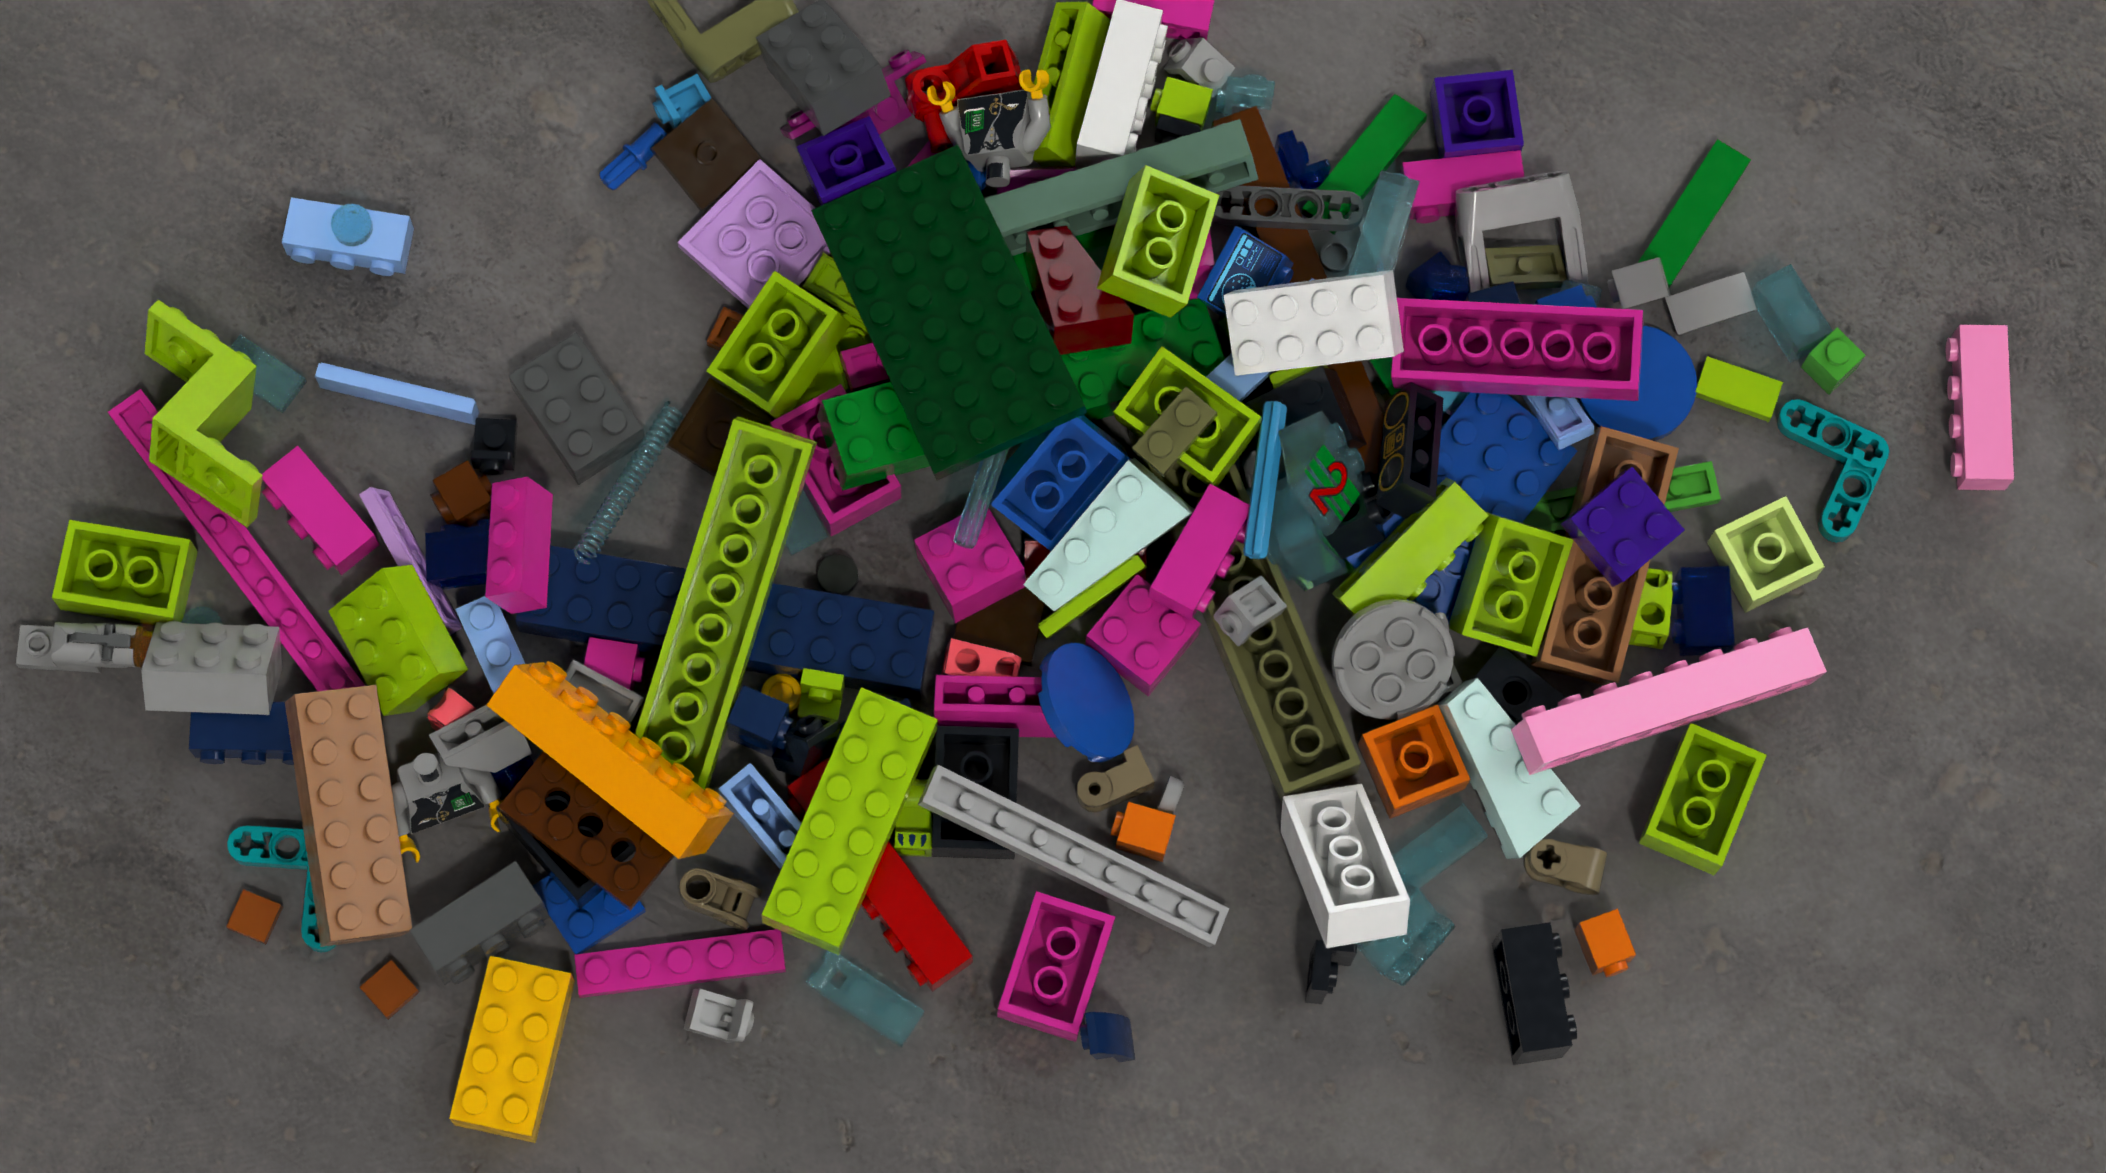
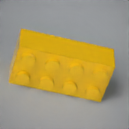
M494 956L489 957L449 1117L455 1126L536 1143L575 984L571 973Z

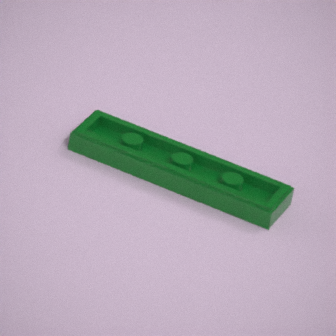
M1394 94L1320 185L1318 190L1350 191L1360 196L1363 200L1426 122L1427 114ZM1307 201L1302 208V214L1307 218H1312L1317 213V207L1311 201ZM1324 202L1325 207L1322 219H1328L1329 211H1339L1342 213L1343 219H1348L1353 211L1350 210L1349 204L1346 203L1341 205L1340 210H1328L1330 202ZM1329 231V232H1331L1332 234L1335 235L1337 231Z
M1717 139L1638 263L1660 257L1670 288L1746 170L1751 159Z

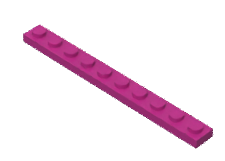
M139 389L108 411L109 416L268 626L280 628L281 644L317 691L365 686L247 528L149 461L152 419L158 411L144 392Z

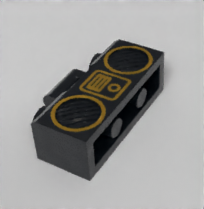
M1412 382L1385 401L1382 442L1379 450L1376 505L1405 519L1436 499L1444 400L1443 397Z

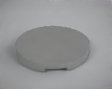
M1384 600L1363 608L1344 625L1333 648L1332 673L1340 693L1355 710L1373 718L1400 720L1430 708L1444 694L1448 687L1447 682L1453 667L1454 645L1445 625L1426 607L1408 600Z

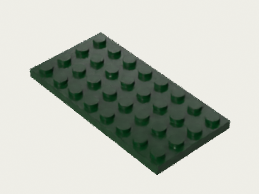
M958 144L811 210L936 480H940L1087 413L1084 402Z

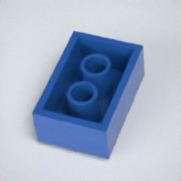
M1081 415L1024 441L983 489V492L991 506L1049 551H1052L1123 465L1130 460V457L1121 444L1084 415Z

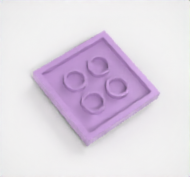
M760 159L678 241V247L748 309L774 271L802 288L822 254L825 253L832 257L811 210L815 209V207Z

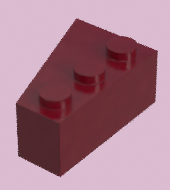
M1067 226L1028 231L1025 254L1026 267L1039 312L1060 355L1131 344L1134 313L1122 298L1097 289L1102 271Z

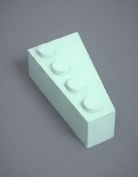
M1130 459L1023 585L1053 611H1056L1191 516L1195 509L1137 459Z
M1478 678L1464 681L1437 704L1468 771L1470 783L1473 789L1477 790L1485 807L1487 819L1491 827H1494L1500 839L1501 848L1506 859L1521 858L1581 806L1552 769L1529 775L1511 731L1516 726L1515 723Z

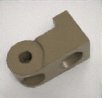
M1138 745L1124 750L1122 755L1123 764L1103 773L1096 771L1088 772L1080 778L1077 784V799L1083 809L1088 812H1101L1154 789L1155 781Z

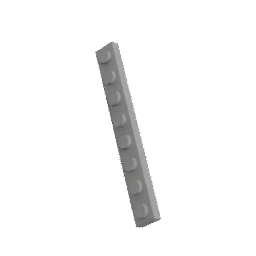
M940 765L933 768L918 802L919 806L1209 948L1216 944L1229 911L1228 907Z

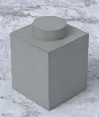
M1660 257L1612 270L1614 279L1607 280L1613 303L1620 302L1622 309L1671 295Z

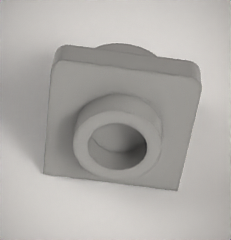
M1261 575L1229 595L1214 614V619L1220 625L1221 630L1237 646H1240L1248 640L1254 631L1281 615L1287 605Z

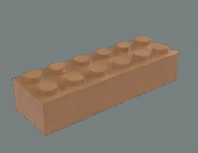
M1603 426L1594 430L1595 434L1590 436L1570 515L1619 474L1631 467L1636 470L1665 505L1679 448ZM1565 531L1564 536L1572 539L1567 531ZM1573 541L1537 657L1533 656L1531 665L1603 686L1614 682L1616 684L1619 683L1650 560L1623 583L1612 587L1577 543Z
M376 685L294 694L285 702L320 946L325 947L403 936L412 929L377 687Z

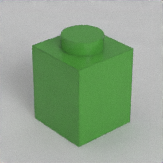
M1837 327L1808 354L1801 368L1830 395L1859 367L1866 355Z

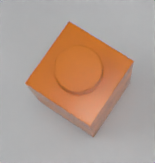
M1128 802L1125 813L1117 811L1111 835L1118 837L1116 849L1163 862L1176 815Z
M1618 909L1582 921L1576 926L1574 931L1592 976L1604 972L1607 978L1629 969L1627 963L1631 962L1636 956V952Z

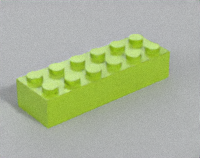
M862 687L860 688L761 914L763 924L840 955L936 733L938 719Z

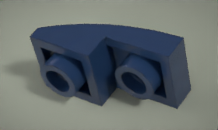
M1106 1012L1085 1013L1086 1024L1080 1025V1035L1084 1050L1090 1049V1055L1096 1060L1111 1057L1115 1058L1118 1062L1135 1060L1131 1022L1128 1017Z

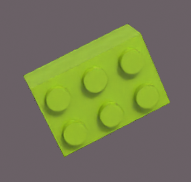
M1145 165L1129 179L1097 289L1171 318L1188 304L1219 195Z
M774 271L707 369V372L719 382L777 419L793 410L851 323L838 311Z
M1161 346L1113 411L1115 418L1139 437H1142L1185 387H1188L1217 412V417L1176 463L1208 486L1212 484L1217 487L1260 429L1262 418Z
M1486 512L1489 516L1482 522L1484 528L1476 537L1451 615L1449 629L1464 636L1537 657L1574 540L1551 531Z
M69 520L52 599L60 610L149 625H156V622L166 623L170 621L183 623L198 551L190 539Z
M413 565L381 568L328 611L368 686L376 685L379 708L383 716L416 711L468 671L462 656Z
M1690 723L1682 734L1638 843L1715 875L1723 866L1767 755Z

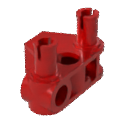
M1006 39L971 45L949 64L919 69L905 78L908 92L906 96L907 108L917 120L924 122L932 153H940L953 147L945 132L939 113L942 111L941 106L932 104L923 92L927 91L930 86H934L937 96L944 100L946 90L943 87V82L951 83L955 88V97L951 101L953 106H957V99L1024 90L1019 83L1021 70L1018 57Z

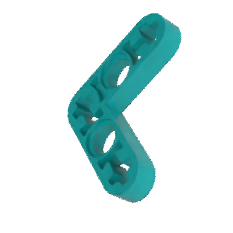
M1800 399L1791 400L1785 403L1778 414L1777 426L1780 432L1787 438L1844 464L1818 522L1819 531L1825 539L1835 543L1843 542L1851 536L1861 519L1888 459L1889 446L1884 438L1872 431ZM1795 411L1802 413L1801 420L1804 422L1800 423L1797 428L1790 425L1791 418L1787 416H1792ZM1815 420H1820L1821 423L1816 428L1814 436L1808 435ZM1831 426L1837 427L1843 434V443L1838 446L1827 444L1822 437L1823 429ZM1852 436L1857 437L1858 439L1854 444L1856 447H1853L1850 454L1845 452V449L1852 440ZM1868 445L1875 447L1874 454L1878 456L1873 457L1871 461L1864 459L1865 452L1861 450L1866 449ZM1848 478L1858 479L1864 485V495L1857 498L1850 497L1843 489V482ZM1842 505L1850 507L1843 519V524L1848 526V528L1841 527L1839 531L1832 529L1833 522L1828 518L1834 519Z
M248 825L240 826L233 830L229 835L227 847L232 858L239 864L307 870L301 927L302 938L313 951L322 953L334 949L337 945L321 947L316 937L310 934L311 929H318L316 913L311 914L315 905L304 830ZM246 836H251L254 843L267 845L265 837L272 836L268 845L270 858H264L266 852L263 849L256 848L250 849L249 855L244 856L241 849L236 847L237 843H243ZM285 838H294L300 844L299 853L292 859H283L277 854L278 844Z

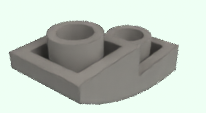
M1745 272L1700 285L1665 298L1678 336L1758 310Z

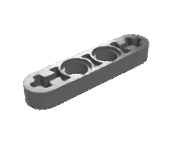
M1236 186L1216 192L1219 195L1217 205L1221 204L1222 198L1226 197L1230 198L1231 205L1236 206L1231 207L1230 213L1227 214L1222 213L1221 206H1216L1212 220L1223 226L1345 232L1359 226L1365 208L1360 196L1350 191ZM1244 198H1250L1247 209L1248 215H1242L1243 207H1237L1243 206ZM1268 198L1275 202L1277 211L1272 216H1261L1255 210L1254 205L1258 200ZM1302 200H1308L1315 204L1317 213L1312 218H1301L1295 212L1294 206ZM1324 202H1330L1328 210H1340L1341 205L1346 203L1349 204L1351 211H1356L1351 213L1350 219H1343L1342 213L1339 211H1329L1328 219H1322L1325 207Z

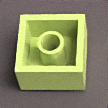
M1786 496L1716 529L1707 542L1745 613L1816 579L1825 567Z

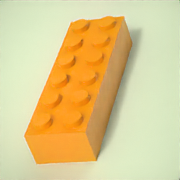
M547 661L546 663L540 662L513 666L487 703L490 709L678 859L707 852L734 814L724 806L727 801L719 793L710 788L705 790L693 781L695 776L689 769L677 762L671 764L661 756L663 750L652 740L646 737L641 739L629 730L631 725L625 718L615 712L608 714L597 705L599 699L592 692L581 686L576 688L566 680L567 673L558 665Z

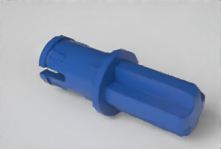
M653 123L631 145L625 144L623 146L624 151L600 171L599 177L604 185L612 191L616 190L637 170H645L647 168L646 162L654 156L650 148L666 136L667 133L657 123Z

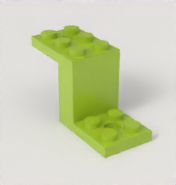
M157 300L148 309L145 355L187 383L152 419L149 461L248 528L258 515L263 475L259 473L258 469L251 462L240 460L228 452L220 442L252 409L257 366L253 364L246 354L240 351L235 352L222 343L212 331L201 329L192 323L179 309L169 307L160 300Z

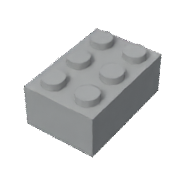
M178 621L156 622L141 669L145 710L270 715L283 667L280 628L261 624L245 626L223 625L221 623L189 624Z

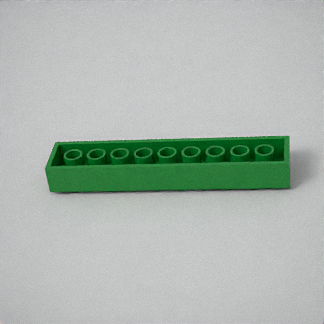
M1197 298L1189 300L1188 304L1171 318L1155 311L1134 315L1131 344L1061 355L1086 407L1087 413L1083 415L1090 421L1113 416V411L1161 346L1203 376L1209 375L1225 360L1206 305ZM891 382L822 400L817 418L842 491L883 480L893 474L897 476L930 466Z

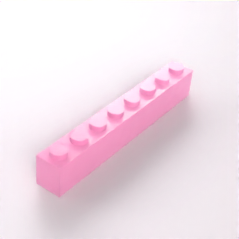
M1791 627L1782 628L1771 633L1768 636L1769 640L1758 643L1756 638H1751L1733 647L1735 651L1723 654L1722 649L1713 650L1700 656V662L1688 665L1687 660H1682L1664 668L1665 673L1654 677L1651 671L1644 672L1629 679L1628 685L1618 688L1615 682L1597 688L1593 691L1594 696L1582 699L1580 694H1575L1562 699L1557 703L1558 707L1547 711L1544 705L1527 710L1521 714L1523 720L1512 728L1511 731L1529 775L1812 684L1827 671L1808 627L1795 632L1792 631Z

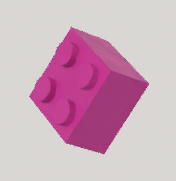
M986 503L914 539L917 558L955 624L1025 587L1023 585L1026 582L1024 567Z
M1137 574L1086 635L1085 645L1099 652L1110 662L1117 673L1149 697L1198 637L1201 623L1194 618L1191 621L1149 598L1151 584Z

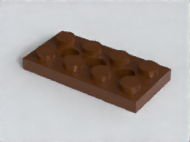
M544 751L498 806L503 814L630 911L674 857L672 853ZM554 791L565 792L570 798V803L565 810L554 812L546 806L548 795ZM587 816H595L603 823L601 832L594 837H586L578 829L581 820ZM620 841L632 843L636 849L634 857L628 862L615 860L611 855V851L616 843Z

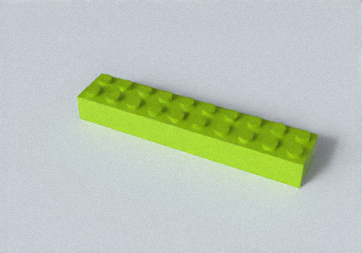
M739 416L733 419L635 732V735L640 739L646 737L655 742L663 750L661 756L671 764L677 762L689 769L695 776L693 781L704 790L709 788L727 731L726 722L738 696L817 441Z

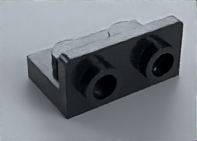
M1323 940L1315 941L1309 958L1305 1003L1322 1004L1326 994L1333 993V987H1336L1338 965L1351 966L1357 954V944L1326 948Z

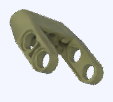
M647 0L685 57L710 83L725 78L760 56L762 53L756 37L799 12L793 0H755L700 34L677 0Z

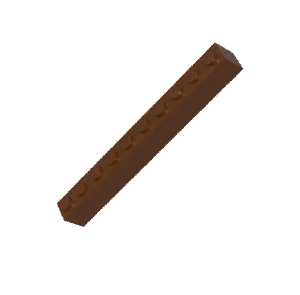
M1257 106L1212 121L1211 128L1223 123L1241 120L1259 179L1239 186L1290 188ZM1244 198L1243 206H1238L1243 207L1242 215H1248L1247 209L1250 198ZM1262 198L1254 205L1255 210L1261 216H1272L1277 211L1275 202L1268 198ZM1296 204L1294 206L1295 212L1298 216L1303 218L1298 208V205ZM1241 227L1243 230L1249 228L1251 235L1283 253L1294 263L1291 268L1293 276L1290 283L1309 281L1311 278L1314 280L1327 278L1308 230ZM1362 361L1329 364L1327 367L1336 371L1367 443V445L1338 458L1337 461L1347 464L1356 459L1366 473L1371 471L1377 479L1384 415Z

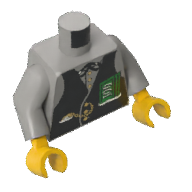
M1030 69L1023 70L1019 75V83L1024 90L957 99V106H953L951 102L955 97V88L951 83L943 82V87L946 90L944 100L937 96L934 86H930L927 90L929 101L934 105L941 106L942 111L939 113V116L952 145L958 144L965 160L970 161L978 171L986 172V184L989 186L1005 187L1009 185L1010 168L1028 166L1033 161L1034 151L1039 148L1050 130L1047 95L1043 94L1042 89L1047 87L1050 78L1049 74L1043 69L1036 72V85L1031 80L1032 74Z
M422 753L413 762L400 766L397 769V783L393 784L391 788L401 855L406 851H411L415 862L418 863L420 853L414 841L407 836L409 832L411 834L420 832L486 807L485 804L490 805L489 817L491 827L495 831L500 832V825L497 819L499 816L496 807L503 802V800H500L502 793L491 772L447 766L439 753Z

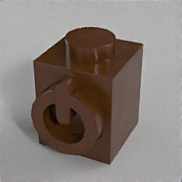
M468 460L433 479L436 492L430 494V497L449 528L457 524L460 531L467 527L475 529L490 519L492 484L485 474L478 478Z

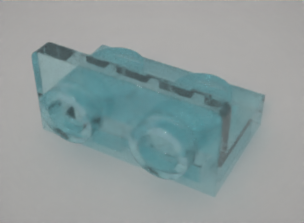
M1407 883L1405 886L1410 898L1407 935L1355 943L1379 974L1401 986H1404L1418 972L1419 968L1455 928V924L1451 919L1439 914L1422 892L1410 883Z

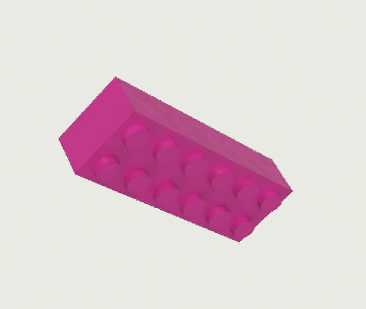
M1397 298L1404 351L1392 357L1391 379L1394 389H1402L1412 382L1426 390L1639 401L1643 310Z

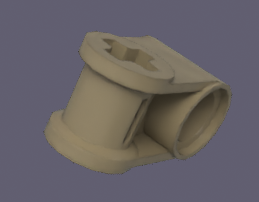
M1543 839L1526 853L1524 869L1531 879L1538 882L1564 887L1581 894L1598 895L1607 853L1594 847L1573 845L1553 839ZM1543 852L1548 854V861L1553 862L1547 869L1543 868V861L1538 859Z
M701 868L691 869L686 872L681 878L679 886L680 898L685 907L740 930L748 929L749 923L746 921L754 899L759 898L762 892L759 888L746 882L727 878ZM693 881H703L710 887V892L706 897L693 899L688 895L686 889ZM738 897H741L736 911H733Z

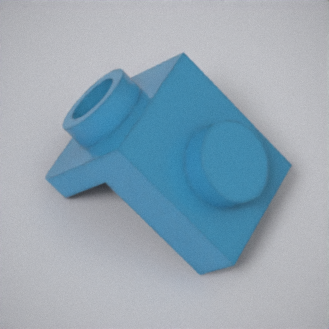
M695 74L666 90L662 84L655 87L656 101L652 103V106L661 123L669 122L674 129L711 99V96L699 75Z

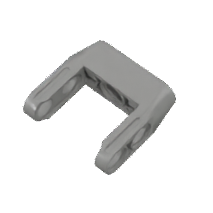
M1569 172L1542 173L1465 187L1456 191V235L1467 301L1468 293L1490 288L1482 231L1554 218L1557 245L1560 246L1569 287L1588 286V270L1581 218Z

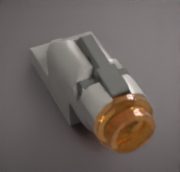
M55 622L54 627L20 625L16 665L18 668L95 673H101V667L142 668L154 631H147L146 627L138 625H112L106 623Z

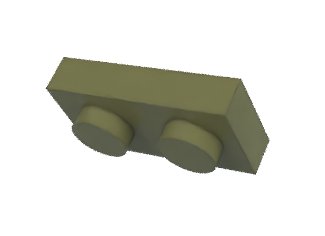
M1559 245L1485 248L1490 287L1514 281L1516 290L1560 288L1567 281Z
M1185 387L1132 447V450L1164 477L1217 417V412L1188 387Z

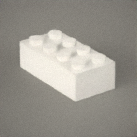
M1116 0L1077 142L1076 170L1137 151L1138 135L1142 134L1147 114L1148 99L1152 97L1156 82L1158 63H1161L1166 44L1165 38L1168 26L1161 24L1163 10L1124 0Z
M1393 270L1240 289L1224 295L1235 376L1395 357L1404 351Z
M1356 784L1283 796L1280 831L1325 947L1331 948L1407 935L1410 898L1363 785Z

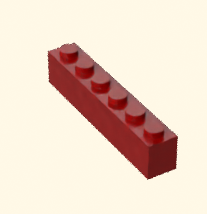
M828 758L787 786L790 799L786 803L800 822L804 819L828 764ZM888 841L861 907L871 920L878 917L887 930L882 935L896 954L901 950L911 962L906 968L920 987L926 983L933 992L973 963V956Z

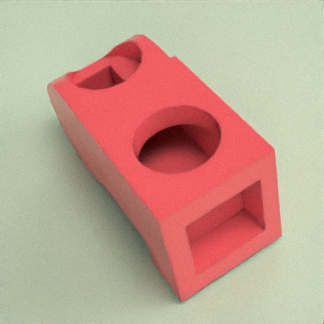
M951 638L946 646L941 675L1019 677L1022 659L1013 653Z
M448 687L440 702L427 713V718L431 727L437 731L475 711L476 708Z

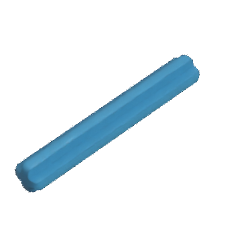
M1267 401L1263 404L1243 554L1251 559H1265L1268 553L1287 413L1286 405L1278 401Z

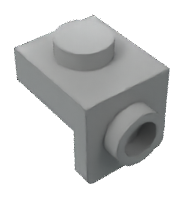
M1203 37L1179 41L1169 53L1170 60L1164 67V70L1169 74H1180L1189 83L1213 89L1212 98L1217 95L1235 69Z
M701 988L693 989L683 1029L727 1043L742 1042L753 1027L754 1014L752 1008L754 1002L748 999L736 1000Z

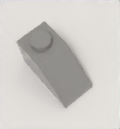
M487 705L429 734L433 745L447 766L496 773L532 754L525 736Z

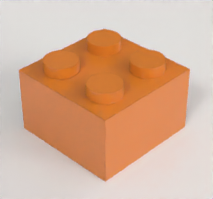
M1438 705L1364 733L1358 743L1389 819L1462 791L1470 781L1468 772Z

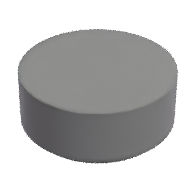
M1169 776L1156 810L1169 814L1174 813L1185 783H1183V780Z

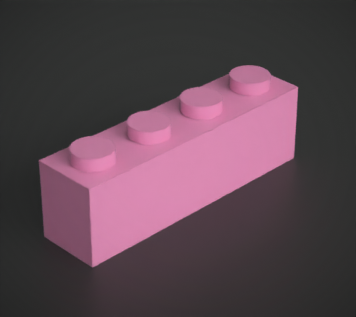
M1959 325L1951 338H1947L1946 359L1952 362L1953 376H1949L1947 383L1948 399L1954 400V414H1951L1949 418L1950 438H1955L1956 453H1952L1950 460L1951 476L1957 477V490H2006L2014 480L2007 325Z

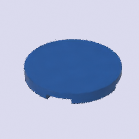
M1643 325L1639 401L1578 398V402L1591 422L1598 428L1603 426L1656 441L1675 431L1689 414L1697 392L1696 371L1687 351L1676 339L1659 329Z
M1067 643L1049 652L1039 666V669L1042 671V691L1038 693L1045 719L1053 733L1065 747H1074L1077 751L1087 756L1090 762H1105L1123 753L1130 745L1133 737L1134 712L1128 691L1115 668L1099 652L1080 643Z

